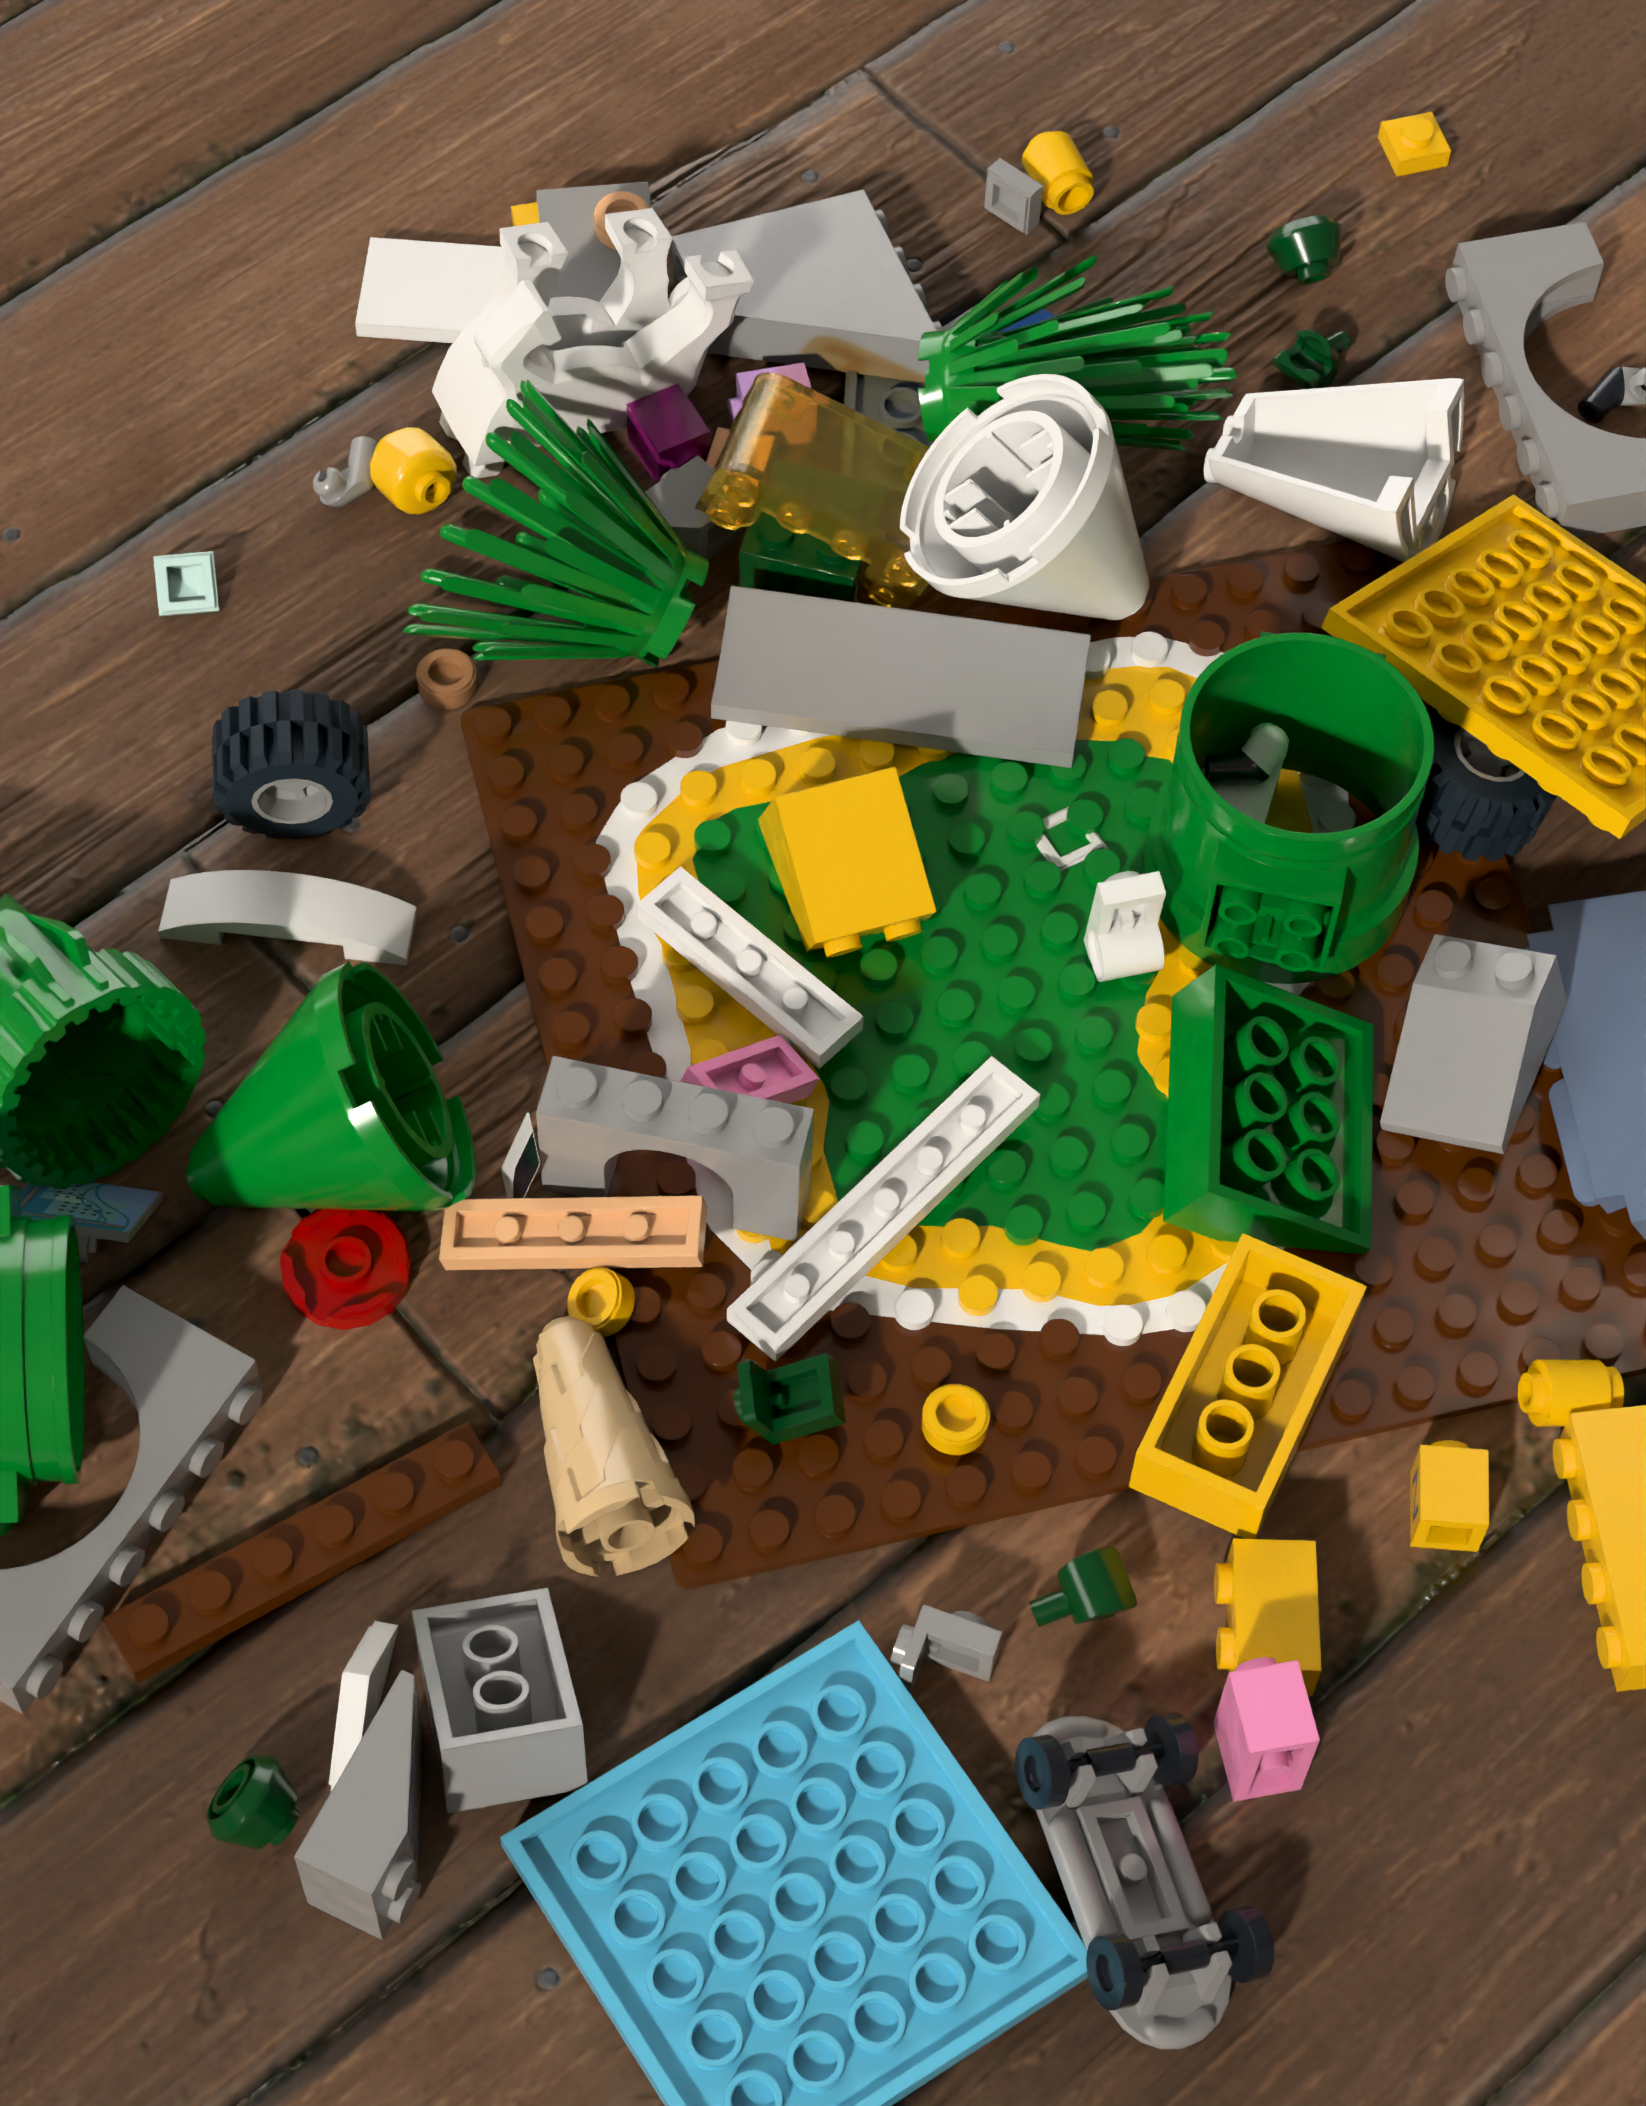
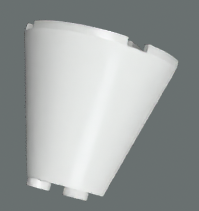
M1447 378L1245 394L1234 415L1227 417L1223 428V436H1221L1215 448H1210L1206 454L1204 462L1205 480L1210 483H1219L1405 562L1436 543L1446 522L1456 483L1450 476V471L1454 465V451L1461 452L1464 379Z

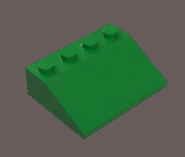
M1217 964L1172 996L1163 1222L1218 1241L1238 1242L1242 1233L1272 1246L1365 1254L1370 1251L1373 1024Z

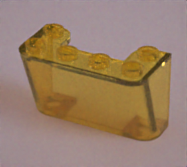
M771 372L757 375L742 401L695 508L706 513L709 519L718 526L730 530L751 526L763 511L775 517L777 522L789 531L800 534L808 533L830 544L833 551L844 558L851 560L861 559L868 564L862 574L861 581L868 590L870 598L885 607L909 610L929 584L912 569L904 556L906 552L911 551L910 538L900 530V517L911 479L930 447L791 378Z

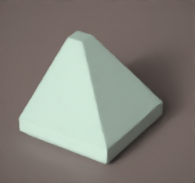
M213 551L153 556L160 617L219 611Z

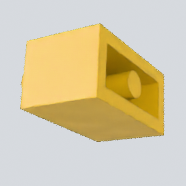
M1233 1538L1226 1563H1216L1215 1603L1227 1604V1627H1218L1217 1668L1229 1669V1672H1234L1240 1664L1263 1657L1274 1658L1277 1664L1298 1660L1307 1695L1313 1696L1322 1671L1316 1541Z

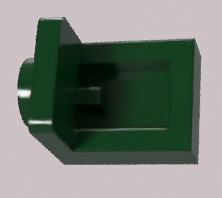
M828 1353L768 1371L752 1359L737 1364L739 1387H736L734 1390V1404L737 1414L744 1425L749 1426L772 1445L846 1423L839 1362Z

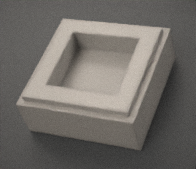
M999 158L987 169L984 208L1028 235L1039 225L1043 185Z

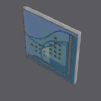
M28 1182L21 1189V1216H30L32 1219H56L58 1215H73L77 1231L80 1262L87 1263L88 1252H96L98 1239L129 1243L162 1203L163 1192L99 1182H91L81 1186L73 1184L68 1188L54 1189L50 1185L42 1188L31 1185Z

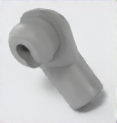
M366 436L354 438L350 444L346 469L340 472L337 468L327 467L326 473L320 470L315 475L313 490L320 496L323 504L331 507H343L372 490L374 482L370 477V462L378 444L376 440Z

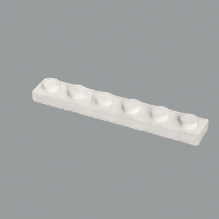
M991 1056L727 1308V1321L776 1362L1039 1107L1040 1094Z

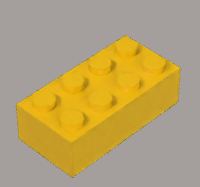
M1242 1233L1136 1452L1129 1487L1244 1539H1256L1356 1323L1367 1286Z

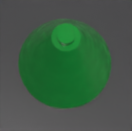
M349 961L323 974L191 1148L189 1164L185 1167V1175L196 1197L200 1200L207 1199L216 1207L441 1211L471 1195L476 1182V1156L471 1129L460 1095L445 1100L439 1081L432 1068L433 1065L444 1061L421 1018L399 989L378 969L366 962L352 967Z

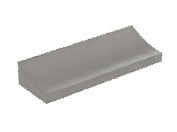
M731 586L719 665L711 702V718L1072 768L1091 635Z

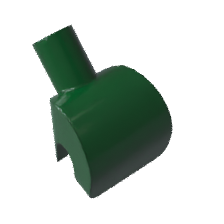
M1314 330L1297 332L1296 343L1287 351L1282 349L1272 359L1273 366L1305 389L1328 388L1338 373V356L1348 351L1351 346L1349 335L1342 330H1337L1326 337H1323Z
M1112 1547L1092 1550L1071 1560L1057 1573V1579L1061 1587L1060 1590L1029 1601L1032 1613L1039 1627L1070 1615L1074 1624L1115 1617V1614L1128 1611L1137 1606V1599L1120 1554Z

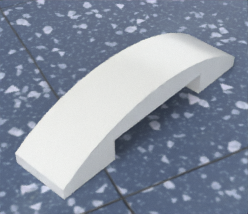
M264 870L212 871L185 875L170 880L158 932L159 937L164 939L222 945L224 932L342 945L345 959L407 966L417 917V907L379 891L312 875Z

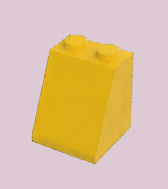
M896 767L774 797L759 817L758 821L806 952L824 948L828 958L861 949L863 946L860 938L883 932L886 942L911 937L923 932L921 922H925L936 913Z

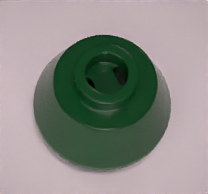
M1328 215L1301 218L1274 230L1268 241L1267 251L1287 278H1297L1299 285L1317 283L1330 277V268L1339 262L1342 227Z
M271 1755L247 1757L228 1774L209 1804L206 1819L211 1836L221 1842L254 1850L261 1849L268 1843L273 1846L279 1845L291 1833L298 1821L300 1812L295 1808L297 1792L274 1757Z

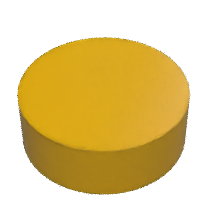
M594 1267L588 1269L575 1280L570 1289L567 1300L568 1314L570 1317H575L591 1324L593 1330L599 1332L603 1337L613 1335L626 1325L632 1315L635 1304L633 1286L626 1277L608 1268Z
M962 1384L944 1385L933 1391L924 1403L921 1422L922 1431L928 1443L936 1450L949 1455L967 1454L977 1449L985 1440L989 1428L990 1410L984 1397L975 1389Z

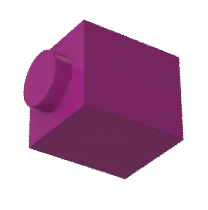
M679 384L626 404L628 443L656 484L667 471L673 468H680L697 455L705 462L707 461L711 449V431Z

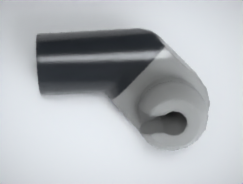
M1618 367L1606 372L1578 403L1580 415L1590 423H1599L1614 406H1641L1646 404V367L1642 369Z

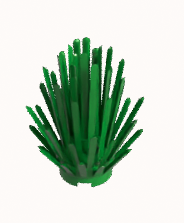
M1098 255L1086 259L991 314L1037 278L1038 266L1033 267L1024 275L1021 272L1008 282L1006 280L948 330L930 331L922 334L919 343L918 361L929 360V367L925 375V388H918L921 416L928 442L935 441L944 429L967 407L976 416H979L989 407L1004 399L997 393L998 387L1019 378L1039 374H1056L1076 381L1102 405L1109 420H1224L1217 411H1188V407L1196 405L1198 400L1232 397L1233 394L1227 388L1205 390L1195 388L1199 384L1233 381L1237 376V372L1232 367L1222 368L1225 366L1226 359L1228 358V352L1224 348L1203 350L1199 346L1192 345L1225 342L1231 336V333L1217 332L1186 335L1192 331V328L1185 324L1210 320L1215 311L1142 323L1178 315L1186 310L1184 303H1177L1141 311L1143 306H1146L1149 301L1170 296L1176 285L1114 302L1111 297H1105L1038 323L999 332L1083 289L1085 277L1078 278L1049 293L1095 266ZM1110 422L1116 445L1184 451L1186 449L1180 441L1155 438L1188 440L1194 437V433L1188 429L1148 427L1146 424Z

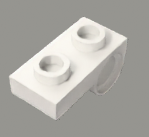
M1125 871L1112 875L1104 882L1097 883L1084 943L1098 981L1103 982L1163 969L1164 947L1158 921L1166 891L1159 871L1141 875L1135 871Z

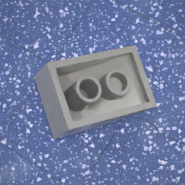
M1435 934L1412 985L1380 1120L1382 1130L1504 1154L1567 1004L1557 956Z
M548 1588L412 1610L413 1626L447 1813L577 1791L588 1784L583 1723Z
M404 1670L400 1671L294 1856L308 1904L381 1940L386 1936L393 1921L399 1924L405 1922L413 1910L421 1890V1884L417 1883L416 1880L418 1878L424 1725L415 1677Z

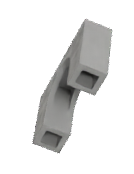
M557 1056L552 1057L536 1111L542 1189L578 1197H607L619 1153L632 1150L668 1152L694 1160L713 1170L726 1181L733 1193V1229L797 1242L811 1187L813 1108Z

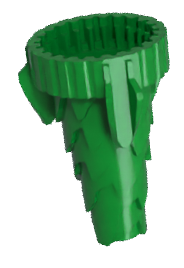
M3 894L2 898L0 897V1168H7L22 1183L29 1182L31 1185L42 1188L47 1185L52 1186L54 1189L68 1188L73 1184L85 1185L94 1182L98 1177L109 1176L120 1170L127 1162L136 1160L146 1152L153 1142L158 1141L169 1130V1125L172 1121L180 1116L189 1101L204 1066L206 1055L203 1051V1046L206 1043L205 1029L201 1026L202 1018L198 1010L191 1004V1001L148 960H143L138 954L129 951L119 953L116 949H102L96 952L86 945L85 937L77 929L62 921L30 914L9 894Z

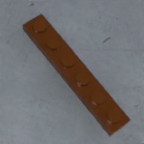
M467 1421L103 1617L105 1626L138 1684L502 1486L501 1474Z

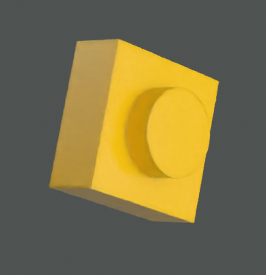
M1432 112L1381 122L1378 139L1396 177L1448 166L1451 149Z

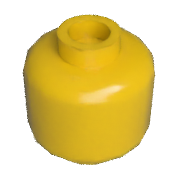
M406 427L389 433L377 444L370 462V477L376 488L396 508L407 514L421 515L436 509L451 494L457 479V466L451 454L430 434L420 428Z

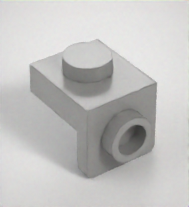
M923 1604L915 1627L906 1624L902 1625L890 1663L900 1667L899 1678L910 1694L924 1659L990 1682L999 1655L1002 1631L993 1629L987 1620L974 1613L955 1611L953 1614Z

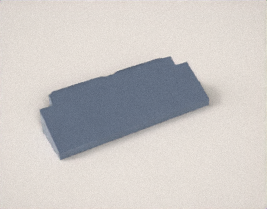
M1645 890L1547 905L1554 930L1527 934L1529 947L1523 950L1557 956L1567 1004L1542 1063L1550 1069L1561 1068L1564 1077L1555 1082L1551 1087L1549 1100L1573 1194L1582 1205L1595 1206L1599 1204L1607 1214L1627 1207L1632 1225L1646 1240Z

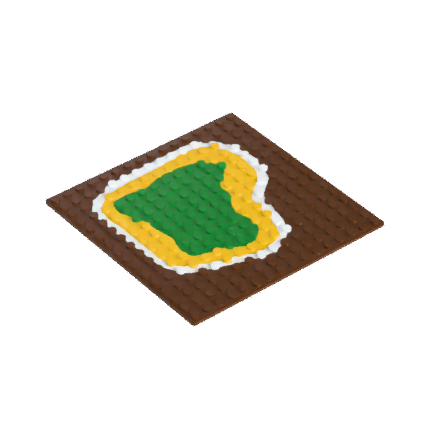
M1353 540L1149 578V590L1144 604L1136 613L1121 620H1106L1012 605L956 615L958 617L1091 635L1072 768L711 718V702L719 661L470 708L462 713L461 728L547 1072L552 1057L557 1056L681 1081L689 1066L777 1036L774 1031L637 918L636 904L680 866L864 1016L863 1030L820 1069L795 1050L820 1078L811 1096L790 1103L814 1109L811 1187L797 1241L991 1056L1040 1094L1039 1107L776 1362L727 1321V1308L780 1259L796 1241L733 1229V1193L731 1188L721 1176L694 1160L655 1150H632L619 1153L607 1197L703 1196L707 1205L703 1267L608 1268L626 1277L632 1284L635 1293L634 1309L629 1321L620 1331L613 1334L626 1389L637 1401L649 1432L652 1433L662 1447L675 1478H678L680 1486L689 1496L694 1512L695 1527L689 1522H684L689 1538L675 1552L668 1556L674 1580L680 1588L693 1589L1132 1489L1129 1487L1136 1452L1238 1242L1218 1241L1163 1222L1172 996L1210 969L1212 965L1203 961L1183 946L1159 918L1158 926L1164 947L1163 969L1103 982L1098 981L1084 943L1097 883L1104 882L1112 875L1125 871H1135L1139 875L1144 874V855L1154 801L1163 781L1172 770L1185 699L1203 670L1216 658L1233 647L1260 638L1261 631L1274 634L1313 633L1333 637L1321 628L1329 609L1390 571L1383 553ZM1422 700L1423 703H1424V705H1425V707H1426V710H1428V709H1430V708L1432 707L1431 705H1429L1428 703H1426L1424 700ZM896 767L936 913L925 922H921L923 932L911 937L886 942L884 932L860 938L863 946L861 949L835 957L827 958L824 948L806 952L758 819L774 797ZM1281 769L1265 824L1301 833H1332L1365 825L1377 819V817L1366 805L1341 787L1311 774ZM1068 807L1066 821L1044 831L1043 818ZM1097 832L1108 849L1093 850L1087 854L1083 861L1060 871L1056 865L1045 859L1036 845L1045 835L1058 855L1062 857L1090 844L1086 834ZM1418 836V863L1405 910L1391 937L1378 951L1356 967L1326 979L1295 984L1267 983L1373 1024L1371 1250L1365 1254L1274 1246L1367 1286L1356 1323L1296 1452L1518 1402V1383L1523 1373H1527L1531 1363L1537 1359L1600 1360L1606 1367H1615L1620 1372L1622 1378L1646 1373V1240L1632 1225L1627 1207L1607 1214L1599 1204L1595 1206L1582 1205L1573 1194L1549 1100V1091L1553 1084L1564 1078L1561 1068L1550 1069L1543 1063L1541 1064L1504 1154L1382 1130L1380 1125L1412 985L1434 935L1524 949L1529 947L1527 934L1536 933L1505 855H1503L1501 860L1488 861L1483 855H1480L1477 861L1463 859L1462 853L1453 851L1449 855L1438 850L1440 847L1438 843L1433 840L1425 842ZM824 1353H828L839 1362L845 1424L772 1445L740 1420L734 1404V1390L736 1387H739L737 1369L739 1362L752 1359L766 1371ZM948 1384H962L975 1389L984 1397L990 1410L989 1428L985 1440L977 1449L963 1455H949L936 1450L928 1443L922 1431V1413L926 1399L933 1391Z

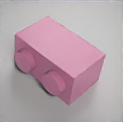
M1263 1657L1246 1661L1237 1666L1234 1672L1228 1673L1213 1722L1233 1802L1301 1790L1320 1741L1298 1660L1277 1664L1274 1658Z

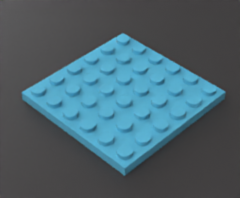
M859 1620L500 1837L503 1850L665 2106H892L1088 1978L1086 1967L1087 1951L1083 1941Z

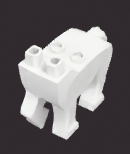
M648 208L605 214L606 232L621 257L620 269L615 280L599 302L582 297L551 298L568 251L549 222L499 228L500 244L504 253V268L498 288L486 308L465 326L449 347L432 388V393L442 410L439 423L446 435L458 440L465 450L463 465L469 476L484 478L496 476L502 472L505 460L493 452L486 444V435L490 432L498 434L510 444L511 433L517 431L536 447L542 446L509 415L506 409V401L508 399L516 401L523 408L524 395L520 388L521 380L527 382L528 379L575 433L579 426L588 435L587 418L593 422L600 433L627 428L626 404L675 384H679L688 396L696 385L709 346L732 323L740 296L743 293L750 292L754 283L753 277L737 250L720 252L716 262L702 264V255L685 257L684 271L688 277L676 285L668 299L667 255L673 238L654 209Z

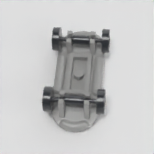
M1177 1712L1155 1715L1147 1721L1145 1729L1139 1728L1126 1732L1106 1721L1087 1716L1062 1717L1047 1722L1031 1737L1024 1738L1019 1743L1015 1756V1771L1022 1796L1029 1806L1036 1809L1087 1951V1975L1091 1989L1100 2005L1109 2010L1122 2029L1139 2042L1158 2049H1183L1202 2041L1219 2024L1229 2002L1231 1978L1239 1983H1246L1264 1979L1270 1974L1274 1963V1943L1270 1928L1263 1915L1251 1906L1226 1910L1221 1914L1218 1924L1214 1922L1210 1905L1174 1810L1168 1801L1163 1787L1188 1783L1197 1772L1199 1761L1198 1745L1188 1720Z

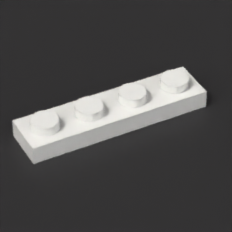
M681 866L636 904L637 918L772 1031L777 1035H781L789 1045L818 1069L863 1030L864 1016Z

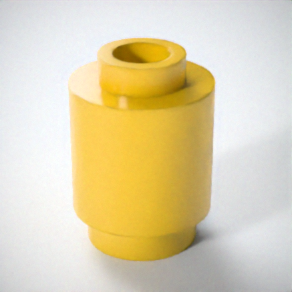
M1047 131L1038 134L1030 141L1022 155V165L1029 177L1043 185V203L1060 215L1073 214L1083 209L1094 195L1092 187L1093 175L1070 135L1063 131Z
M1537 1359L1531 1363L1527 1373H1523L1518 1383V1402L1521 1410L1528 1414L1535 1426L1564 1427L1570 1413L1623 1408L1624 1385L1620 1372L1615 1367H1606L1600 1360Z

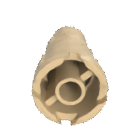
M566 1316L554 1319L539 1334V1340L536 1344L537 1354L533 1357L539 1385L540 1411L546 1440L544 1455L556 1511V1537L563 1561L569 1568L578 1573L600 1577L595 1562L612 1561L616 1576L646 1568L675 1552L689 1538L684 1522H689L695 1527L694 1512L689 1496L680 1486L678 1478H675L662 1447L652 1433L649 1432L637 1401L624 1388L603 1336L599 1332L594 1331L591 1324L575 1317Z

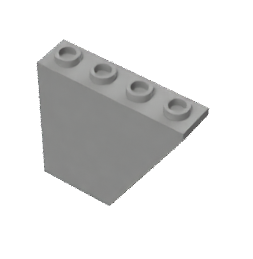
M864 189L672 236L673 275L676 285L688 277L684 271L685 257L702 255L701 264L716 262L720 252L737 250L754 279L750 292L743 293L740 296L732 323L709 346V354L790 365L804 363L805 367L841 372L852 370L857 371V374L925 383L929 360L918 361L920 339L924 332L941 331L943 327L939 321H931L928 315L926 297L919 283L912 284L908 276L907 261L900 246L893 247L889 239V229L885 215L880 209L874 210Z

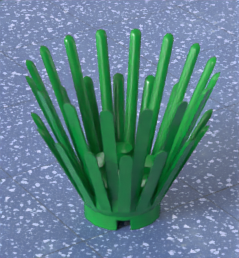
M528 379L527 382L521 380L520 388L524 395L523 408L516 401L508 399L506 401L507 412L560 463L563 469L517 431L512 432L509 444L498 434L490 432L486 435L487 446L541 488L537 493L539 502L501 478L492 479L490 485L474 476H467L463 479L462 486L470 495L547 538V540L529 532L521 531L515 536V543L517 544L515 545L478 529L466 530L449 523L444 524L440 528L439 533L444 540L589 597L508 575L500 576L496 579L495 583L428 568L422 571L420 578L423 582L440 586L445 591L584 624L416 603L407 609L410 615L418 616L425 622L463 627L410 624L403 629V632L415 636L483 640L472 647L474 651L481 652L473 660L634 657L656 668L659 664V658L665 660L691 616L695 603L691 602L692 592L686 588L690 581L703 587L709 566L708 559L685 548L678 535L589 418H587L589 435L579 426L575 433Z

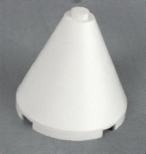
M1039 374L1019 378L998 387L997 393L1004 399L989 407L979 416H976L967 407L944 429L931 445L918 465L907 489L902 505L900 530L910 538L911 551L906 552L904 556L912 569L936 590L958 598L1106 620H1121L1136 613L1145 602L1149 590V578L1112 426L1102 405L1083 386L1070 378L1056 374Z

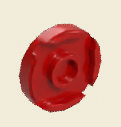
M319 1209L300 1220L291 1231L292 1237L287 1242L285 1249L283 1246L279 1261L285 1294L298 1313L319 1326L341 1330L370 1326L392 1313L407 1294L413 1273L408 1238L396 1221L383 1212L379 1215L369 1210Z

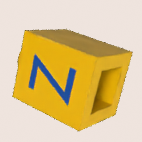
M1453 1440L1438 1441L1431 1445L1420 1444L1410 1471V1547L1478 1552L1489 1527L1488 1450L1472 1449L1465 1443Z

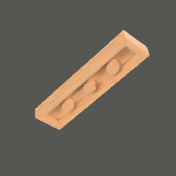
M703 1196L464 1199L451 1205L444 1211L439 1260L445 1270L703 1267L707 1205Z

